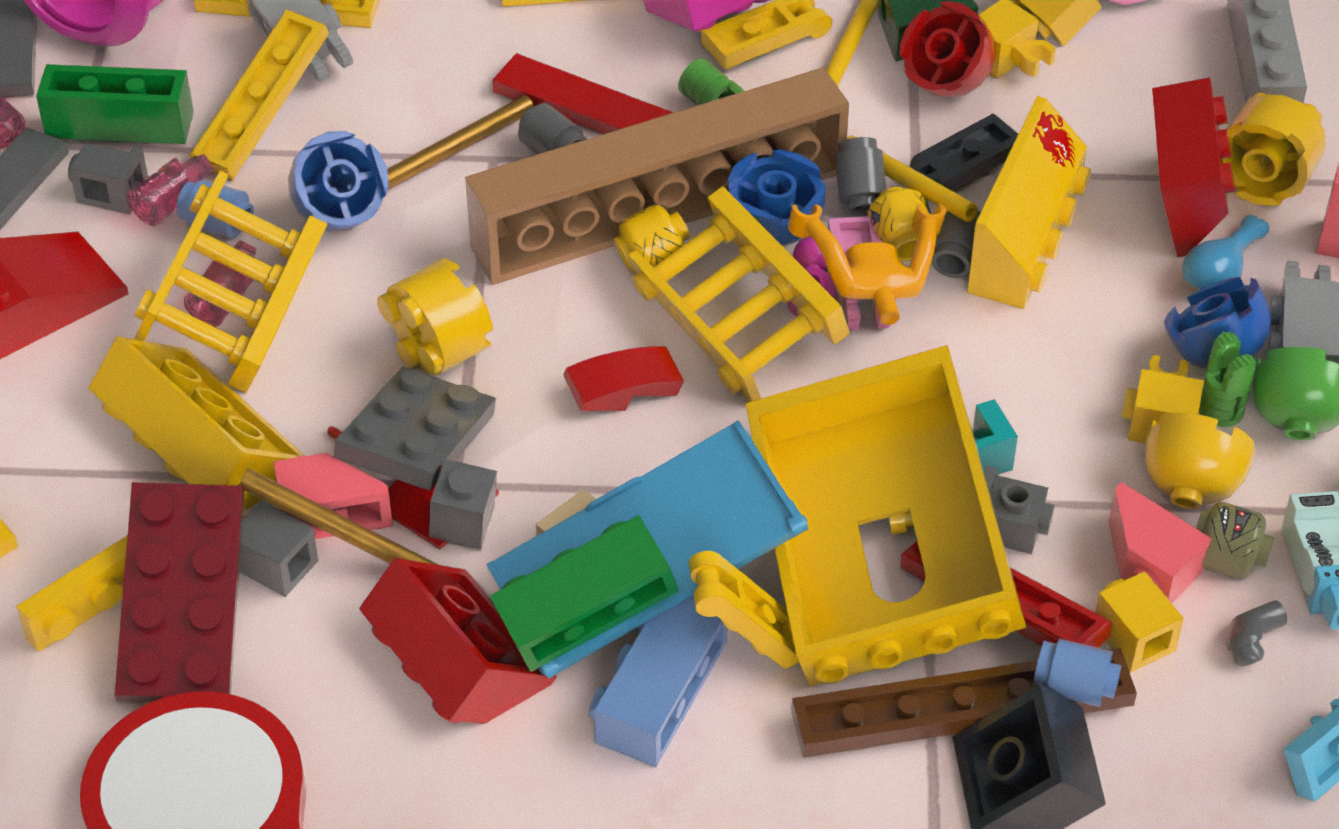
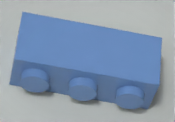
M693 595L640 625L639 635L634 644H626L620 651L614 668L615 676L608 687H599L591 702L589 716L594 719L596 744L657 767L728 642V628L718 616L706 617L698 614Z

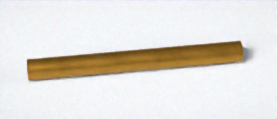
M524 95L387 168L388 190L521 119L528 109L534 107L532 101L528 96Z
M249 468L239 483L240 486H243L244 491L391 564L394 558L439 565Z

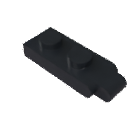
M992 113L916 154L910 161V168L954 191L1005 163L1018 133Z

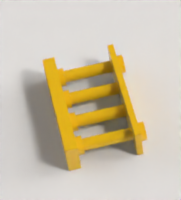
M220 170L211 188L201 184L189 208V211L197 215L157 293L149 289L146 290L134 314V317L142 320L134 339L145 341L155 321L228 356L227 362L236 366L228 385L247 393L265 359L327 227V223L310 215L301 233L294 229H291L289 233L219 198V194L229 174ZM211 215L281 250L279 255L287 259L284 267L277 263L272 267L201 232L207 218ZM191 250L263 284L262 290L271 294L268 301L265 302L258 298L257 302H254L183 267ZM173 285L247 320L245 326L254 329L251 337L248 338L241 334L238 339L166 304L165 301Z
M722 186L707 197L714 217L710 219L711 226L654 267L637 250L628 255L636 273L631 277V281L646 301L649 302L655 298L719 367L716 372L732 394L735 395L741 391L749 401L761 399L753 374L811 332L815 335L821 331L835 345L848 336L850 332L841 305ZM722 241L726 244L733 241L740 248L738 249L740 255L683 297H680L667 283ZM761 270L769 278L767 279L768 286L711 328L695 313L751 271L756 274ZM780 301L784 304L791 301L798 308V316L740 359L724 344V342Z

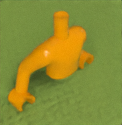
M921 204L917 205L912 228L918 235L910 266L907 267L899 260L895 247L884 242L856 244L851 246L846 251V254H844L838 240L820 220L822 213L820 205H813L810 215L801 213L797 205H792L788 221L789 231L799 238L812 237L825 259L833 284L840 295L848 299H874L882 324L892 325L898 322L900 314L895 299L917 297L921 292L930 269L935 250L936 235L941 230L946 207L942 204H937L934 214H929L924 211Z

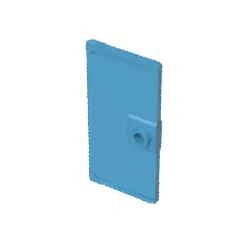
M739 420L641 477L632 478L592 501L585 509L486 564L501 590L505 583L512 578L520 575H529L551 563L553 558L560 552L570 548H578L599 537L610 525L621 521L626 522L640 515L670 566L679 592L539 668L540 672L547 676L548 679L694 595L698 584L692 581L689 570V559L694 554L701 551H714L739 569L809 529L807 518L799 512L794 502L789 499Z

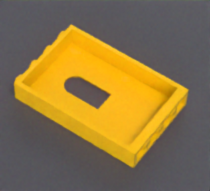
M948 345L745 403L753 443L789 499L794 502L799 512L807 518L809 529L777 546L775 553L796 656L810 687L819 684L838 683L852 675L874 669H889L903 661L929 654H944L958 646L984 639L1002 638L1010 632L1026 628L959 379ZM910 511L925 570V582L921 590L908 600L901 602L885 601L878 597L873 590L859 525Z

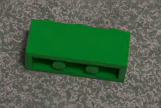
M46 64L36 94L45 134L59 139L186 144L194 114L187 70Z
M637 515L626 522L621 521L610 525L599 537L578 548H570L560 552L553 558L551 563L529 575H520L512 578L505 583L501 590L490 595V598L530 672L672 596L679 592L670 566L640 515Z

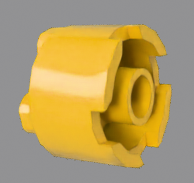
M1257 93L1250 97L1238 110L1227 127L1232 157L1223 159V164L1231 162L1234 182L1237 187L1234 193L1239 198L1256 205L1277 206L1281 205L1284 199L1293 197L1296 194L1299 195L1303 191L1320 163L1326 148L1325 131L1321 125L1322 114L1314 105L1299 102L1285 95Z
M447 258L438 259L388 286L386 293L377 297V306L380 313L388 323L392 324L399 338V341L396 342V350L401 360L408 368L412 369L419 365L424 371L433 376L443 374L487 349L492 344L485 338V334L493 330V323L479 290L475 284L465 288L454 274L460 266Z

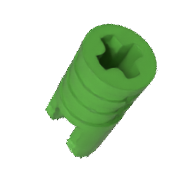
M704 58L697 59L689 64L681 74L678 82L679 91L684 96L690 97L689 99L698 105L745 91L733 80H729L726 75L720 73L716 67Z
M1223 331L1215 339L1205 373L1199 407L1200 415L1217 419V426L1220 427L1236 425L1243 419L1256 366V360L1251 354H1241L1239 357L1241 341L1230 331L1226 333Z

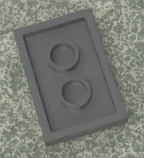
M402 366L335 440L334 458L431 491L437 484L444 460L456 461L492 418L496 398L480 393L471 386L457 385L433 377L426 371L409 369Z

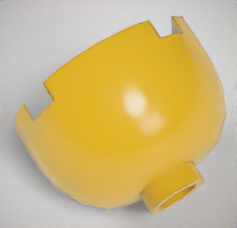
M1191 413L1162 414L1159 424L1153 419L1148 431L1144 454L1147 471L1155 485L1161 491L1170 495V501L1174 505L1185 509H1200L1202 504H1213L1230 498L1245 482L1256 449L1253 439L1236 427L1233 428L1232 436L1216 430L1218 420L1208 416Z

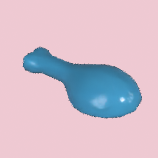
M1246 215L1241 222V226L1227 238L1204 241L1193 247L1183 260L1181 267L1184 279L1193 287L1202 289L1218 281L1241 277L1244 262L1243 250L1255 239H1261L1269 232V224L1263 219H1258L1257 216Z

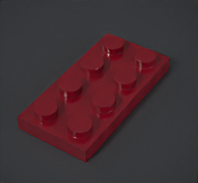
M132 482L114 694L117 702H153L175 694L198 691L231 694L244 504L243 486Z

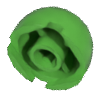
M1310 347L1275 348L1267 351L1266 361L1262 362L1259 357L1255 359L1256 366L1252 383L1254 402L1258 412L1271 425L1283 430L1284 435L1290 439L1311 440L1316 437V434L1330 431L1339 426V364L1325 360L1326 350Z

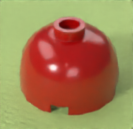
M946 1L939 3L942 7L935 8L930 12L923 10L914 17L905 29L900 44V56L904 59V67L906 69L904 72L907 78L931 95L950 99L967 95L983 84L991 73L996 50L995 39L982 17L965 4Z

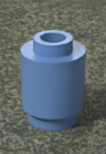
M199 180L195 183L190 181L183 186L177 201V215L180 219L186 220L190 227L197 214L189 211V208L201 184L211 188L213 182ZM223 186L219 198L254 215V207L250 203L249 196L245 191ZM209 215L202 228L204 231L232 239L242 232Z
M1059 639L1057 644L1044 641L1037 663L1034 685L1042 684L1068 700L1100 707L1103 696L1114 699L1122 665L1111 663L1113 651Z

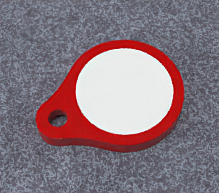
M210 691L180 693L160 698L134 710L117 722L101 738L87 761L81 780L80 805L86 829H303L306 783L301 756L292 734L266 708L246 698L228 693Z

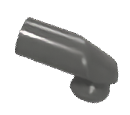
M1273 600L1237 615L1231 621L1226 638V646L1228 651H1233L1235 663L1239 666H1247L1261 661L1265 652L1259 640L1262 639L1263 634L1287 624L1286 611L1279 601Z

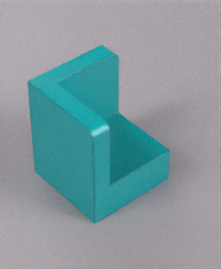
M995 399L976 404L973 434L984 473L986 466L997 468L996 475L1013 470L1018 435Z

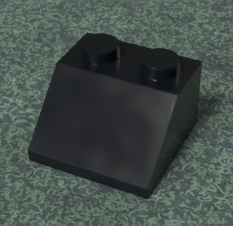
M1038 684L952 736L971 829H1064L1106 805L1083 707L1042 684Z

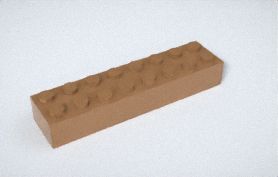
M822 67L466 176L465 185L470 247L491 285H495L614 247L613 239L619 236L618 227L621 221L651 205L657 204L662 206L670 215L678 212L685 224L714 215L707 197L722 186L728 191V177L734 166L746 156L757 153V159L772 157L773 150H786L797 153L818 166L821 171V180L837 176L835 155L839 153L838 144L841 141L847 140L849 102L825 68Z

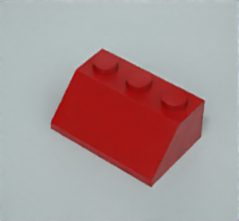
M1210 77L1152 88L1160 189L1177 257L1187 256L1190 250L1197 246L1229 214L1227 193L1236 192L1231 162L1223 164V159L1232 157L1227 128H1219V125L1228 124L1225 100L1223 95L1214 96Z
M394 558L359 607L361 613L373 626L371 629L373 635L381 643L392 649L402 662L401 668L411 680L422 686L433 700L431 703L433 709L449 722L486 724L549 687L557 678L555 675L548 679L547 676L540 672L539 668L530 672L491 598L466 569Z

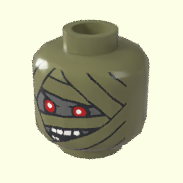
M1226 502L1216 503L1210 512L1202 509L1196 529L1211 538L1210 545L1203 559L1204 569L1243 580L1251 575L1254 565L1266 567L1275 537L1264 534L1266 519L1261 513Z

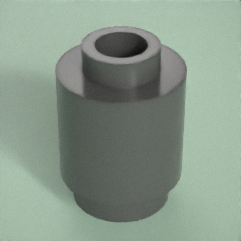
M546 103L528 109L522 115L519 122L518 137L520 142L536 154L587 140L583 135L581 127Z
M858 137L841 141L838 144L839 153L835 155L839 202L849 204L851 211H868L871 203L886 190L883 151L877 148V140L875 138Z
M946 211L941 230L936 235L935 250L931 261L937 272L951 278H960L968 274L971 266L975 225L981 213L980 211L969 222Z

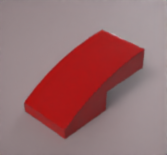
M666 346L631 348L599 355L566 367L563 374L580 411H626L632 396H677L684 383Z

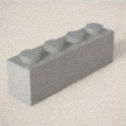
M1228 0L1227 8L1245 102L1257 93L1285 95L1304 103L1307 84L1289 0Z

